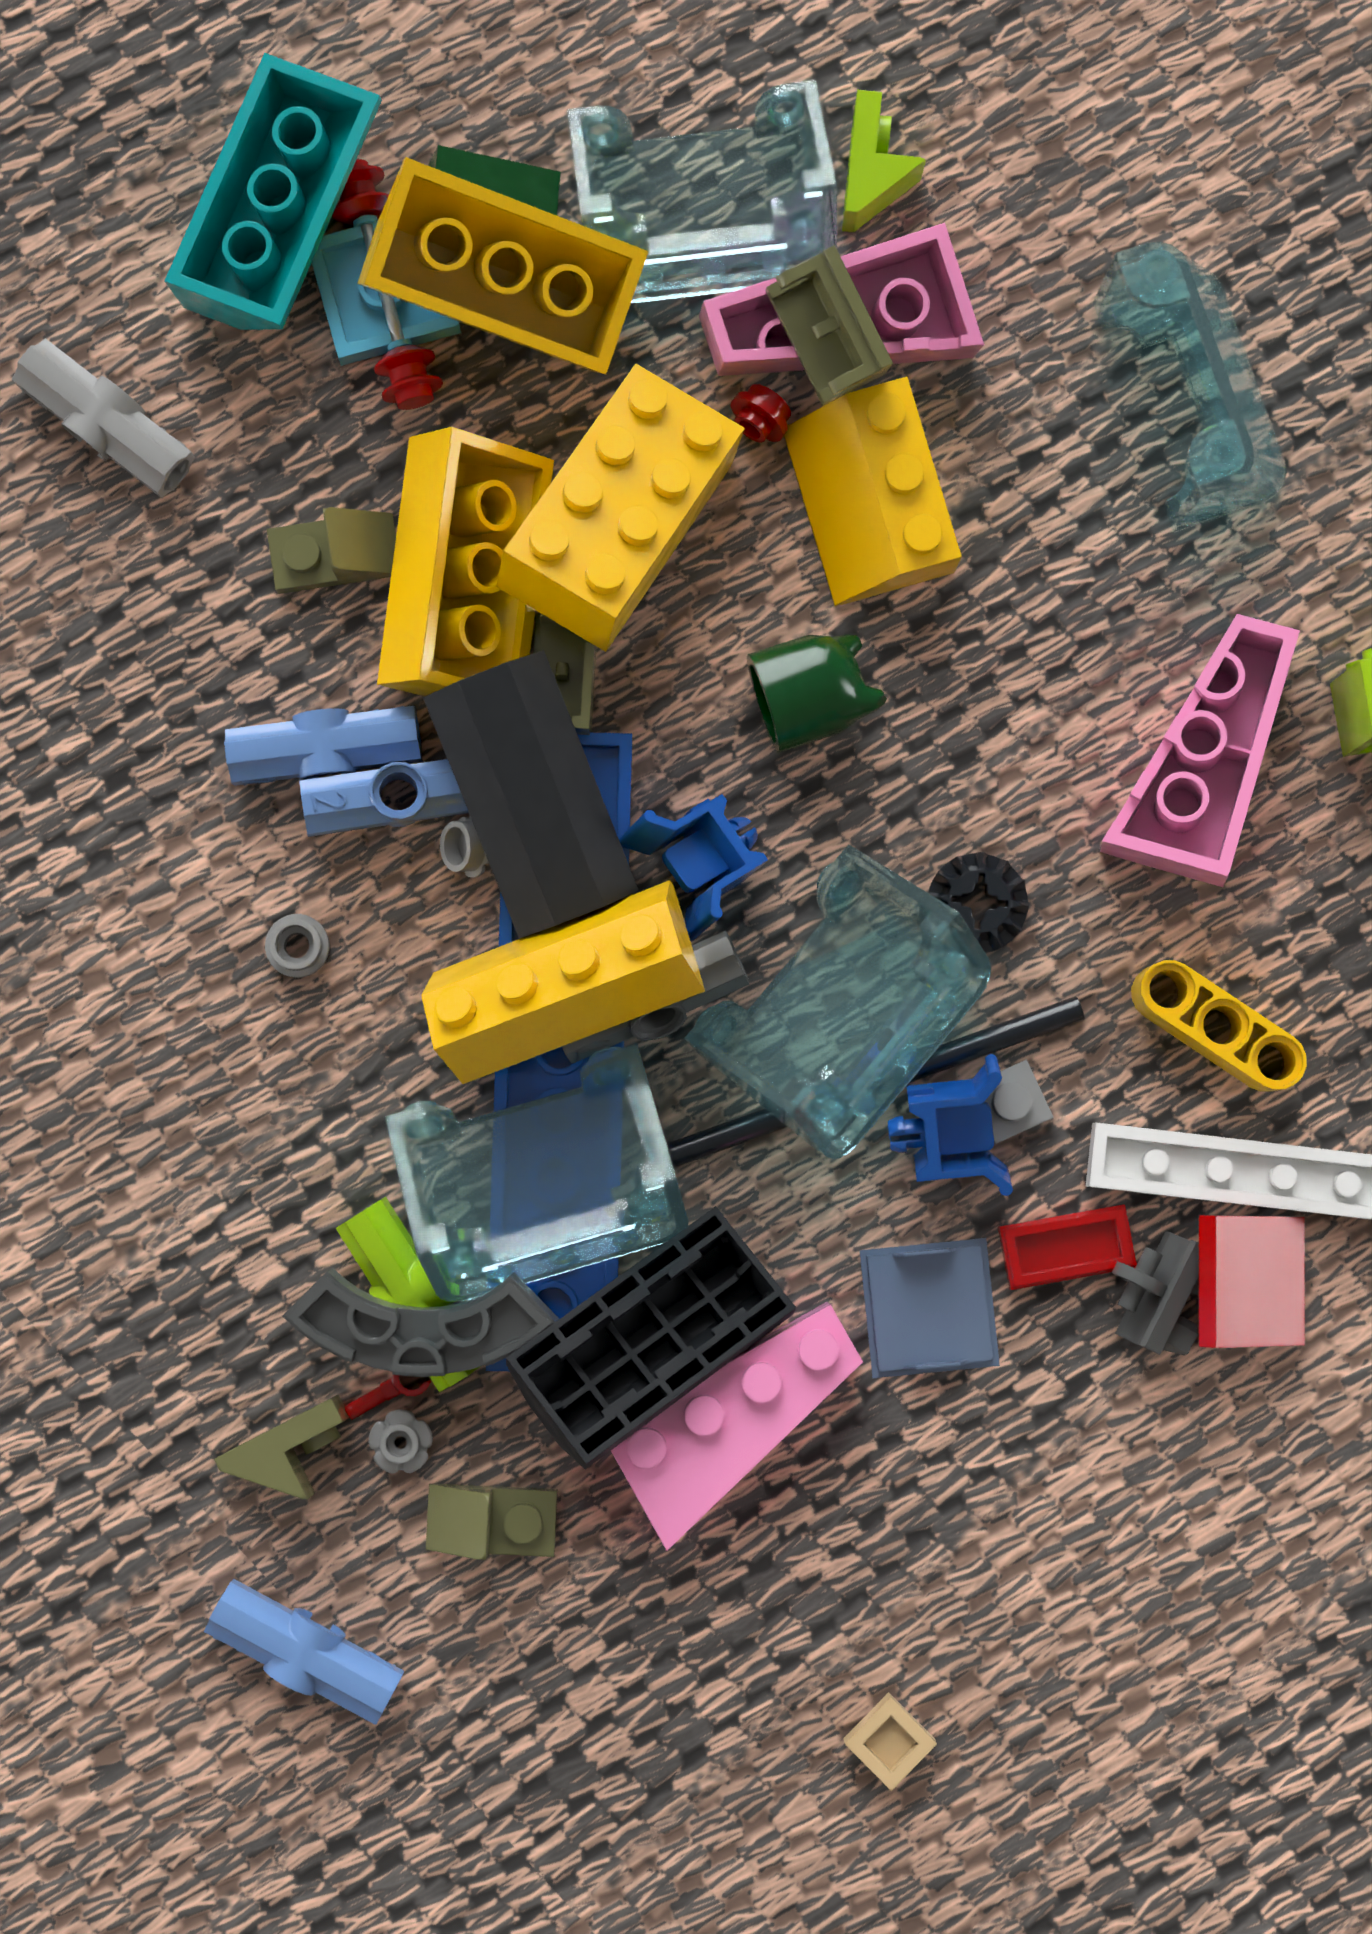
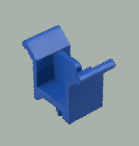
M723 794L711 801L708 798L694 806L684 817L677 821L656 816L654 811L647 810L619 838L622 847L650 856L683 836V840L671 846L662 854V860L682 890L687 893L697 890L711 880L714 881L711 887L703 894H700L686 908L685 925L691 942L722 916L723 911L720 908L721 896L744 882L768 861L764 853L749 851L758 837L755 827L741 836L738 835L751 821L746 817H734L727 820L724 815L727 800Z
M989 1054L985 1057V1064L973 1079L907 1086L909 1112L919 1118L904 1119L903 1116H897L888 1120L891 1151L907 1153V1149L922 1147L914 1155L917 1182L984 1175L999 1187L1002 1195L1008 1196L1013 1192L1008 1167L988 1151L994 1146L991 1108L985 1100L1002 1081L998 1059L995 1055Z

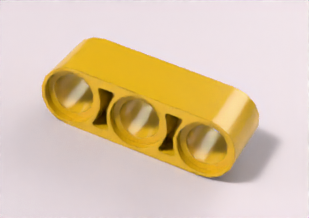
M1163 960L1143 969L1135 977L1131 987V998L1135 1008L1145 1018L1250 1088L1260 1092L1283 1090L1294 1086L1303 1077L1307 1067L1306 1053L1302 1044L1294 1036L1187 965L1176 960ZM1156 974L1170 977L1178 988L1177 1001L1171 1008L1157 1005L1150 995V983ZM1210 1010L1223 1012L1230 1021L1231 1033L1224 1044L1215 1043L1206 1036L1204 1019ZM1265 1045L1275 1047L1284 1059V1069L1276 1080L1265 1077L1258 1067V1055Z

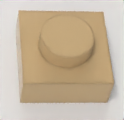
M889 1692L843 1738L844 1744L890 1791L937 1745L935 1738Z

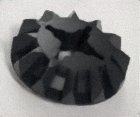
M985 852L957 856L945 864L933 878L927 896V911L936 933L953 948L973 954L993 952L1010 943L1020 933L1030 907L1025 880L1011 867L1008 860L997 858ZM979 876H983L982 886H985L986 897L996 899V902L1005 903V907L997 906L995 909L986 910L982 920L979 921L978 929H974L975 919L972 918V909L962 906L961 902H951V898L960 899L961 896L971 895L975 885L978 883Z

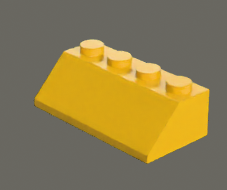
M405 157L378 219L357 284L590 371L606 374L649 251Z
M455 427L409 437L377 685L427 696L472 675L530 655L535 609L498 588L497 581L504 549L552 483L553 459Z
M671 880L572 920L433 972L421 996L433 1049L460 1082L465 1084L705 992V988L676 891Z

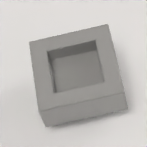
M1027 1059L1002 1070V1081L985 1100L991 1108L994 1144L1054 1118Z

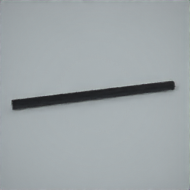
M1074 996L658 1146L667 1171L1085 1020L1084 1012L1078 998Z

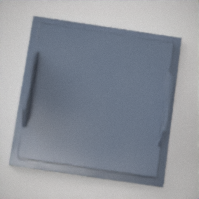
M986 1238L859 1250L873 1378L1000 1366Z

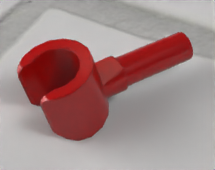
M392 1374V1377L382 1382L379 1387L345 1405V1411L349 1418L353 1420L400 1394L411 1397L422 1394L428 1389L431 1379L421 1384L417 1389L408 1390L400 1383L399 1375Z

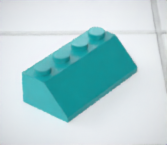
M264 53L165 278V283L183 308L240 330H283L382 102L380 95Z

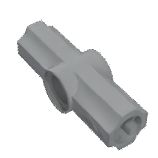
M46 338L36 345H31L19 359L12 381L23 393L63 421L61 425L79 442L83 439L99 453L97 456L104 461H107L109 458L112 459L160 498L174 491L188 474L190 466L195 459L193 453L182 442L169 435L164 428L159 427L146 417L145 410L112 381L104 376H100L97 379Z

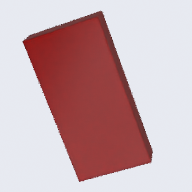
M1125 1204L998 1226L1009 1290L1110 1273L1113 1271L1117 1261L1133 1268L1137 1265Z

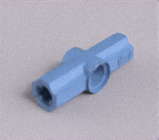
M400 706L351 714L346 709H318L298 713L292 717V721L225 729L224 746L231 783L234 786L269 783L292 778L307 780L319 778V775L341 773L342 775L355 773L356 770L379 768L392 762H405L408 764L423 762L420 730L415 706Z
M448 759L417 764L392 762L376 770L299 781L308 837L386 825L405 827L420 820L469 813ZM404 780L416 789L417 798L409 808L393 810L387 807L381 800L383 788L389 782Z
M235 1579L229 1583L209 1618L204 1630L205 1633L235 1648L236 1651L242 1652L264 1664L263 1670L280 1684L304 1695L312 1696L318 1693L375 1725L377 1724L404 1670L396 1667L395 1664L392 1665L373 1652L346 1640L345 1633L338 1626L333 1624L329 1630L311 1620L310 1618L313 1613L302 1608L291 1610Z

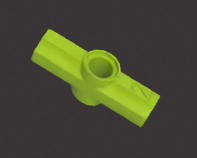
M386 1197L336 1228L341 1239L372 1285L369 1289L370 1295L395 1304L423 1308L453 1305L455 1302V1293L447 1275L431 1255L421 1253ZM480 1367L448 1373L445 1376L429 1377L437 1390L441 1392L461 1381Z

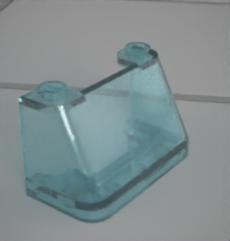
M816 80L784 83L773 86L764 92L756 102L754 111L755 126L635 141H633L629 118L617 108L598 105L567 109L581 225L649 251L631 304L733 292L773 279L784 271L822 253L823 250L833 245L837 248V183Z
M1160 241L1141 244L1115 253L1093 300L1102 330L1114 327L1128 330L1138 338L1142 350L1172 341L1203 429L1189 445L1186 456L1187 460L1183 464L1186 475L1183 487L1164 503L1173 533L1262 505L1271 500L1284 485L1287 474L1285 459L1220 280L1207 268L1173 245Z
M849 844L834 862L824 868L818 878L817 903L826 918L748 1010L732 1000L722 1001L707 1008L699 1016L694 1028L684 1038L706 1061L808 1144L830 1159H839L847 1155L860 1143L980 998L987 987L991 975V963L988 956L958 911Z
M638 1044L624 1048L608 1047L595 1052L580 1070L579 1077L582 1087L461 1122L457 1121L455 1113L450 1108L438 1105L432 1101L416 1102L406 1107L402 1112L385 1116L416 1255L439 1298L446 1301L473 1299L502 1283L513 1272L527 1284L664 1244L679 1232L688 1228L689 1221Z

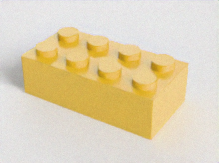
M635 364L504 549L497 587L606 652L731 467L744 427L640 365Z

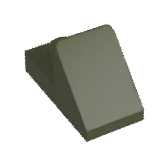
M328 507L323 508L324 520L267 529L275 590L278 594L391 577L396 541L392 513Z
M338 1394L215 1458L214 1461L221 1472L307 1500L315 1494V1491L293 1447L301 1444L307 1455L341 1437L336 1425L348 1419L349 1416Z
M429 1484L426 1550L477 1560H486L489 1554L554 1557L558 1489Z

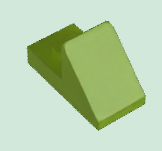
M857 90L842 231L855 232L920 182L926 162L924 158L888 154L892 116L880 115L882 92Z

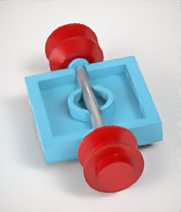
M356 159L340 196V202L337 203L332 215L335 221L354 227L324 235L313 258L312 266L341 366L385 354L374 366V371L377 375L390 378L391 385L381 394L383 401L397 403L398 409L401 410L416 409L431 403L434 400L433 393L443 385L440 377L428 375L426 367L435 360L434 351L418 345L460 334L461 330L459 322L357 284L378 219L389 195L383 192H376L375 189L384 179L383 169L369 165L366 160Z

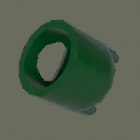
M847 634L835 637L806 635L747 655L748 670L753 690L768 735L778 753L839 734L858 719L877 711L885 704L887 698L881 689L866 686L860 668L854 658L862 647L861 640L857 635Z

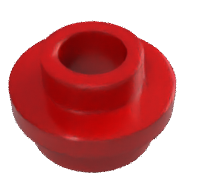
M753 384L747 392L737 393L731 401V410L735 415L734 422L744 427L743 434L749 439L759 443L764 442L766 439L778 442L787 433V421L791 417L790 407L780 395L770 388L760 384Z

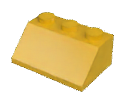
M907 376L849 392L788 425V431L784 438L835 607L955 573L962 556Z

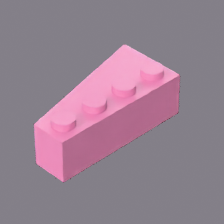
M945 223L840 256L893 364L973 358L984 346ZM776 278L703 301L699 319L718 376L804 370L765 291L767 286L777 282Z
M1236 614L1194 685L1192 692L1167 730L1157 751L1135 784L1122 810L1103 838L1100 852L1216 886H1224L1232 866L1300 630Z
M828 1302L823 1303L758 1340L611 1450L666 1551L863 1363L834 1309Z

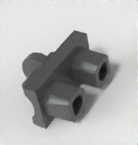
M1165 1231L1156 1251L1145 1247L1135 1268L1117 1261L1112 1271V1274L1128 1282L1117 1304L1127 1310L1115 1334L1159 1355L1162 1350L1185 1356L1189 1353L1198 1335V1325L1182 1317L1180 1314L1190 1293L1199 1297V1243Z

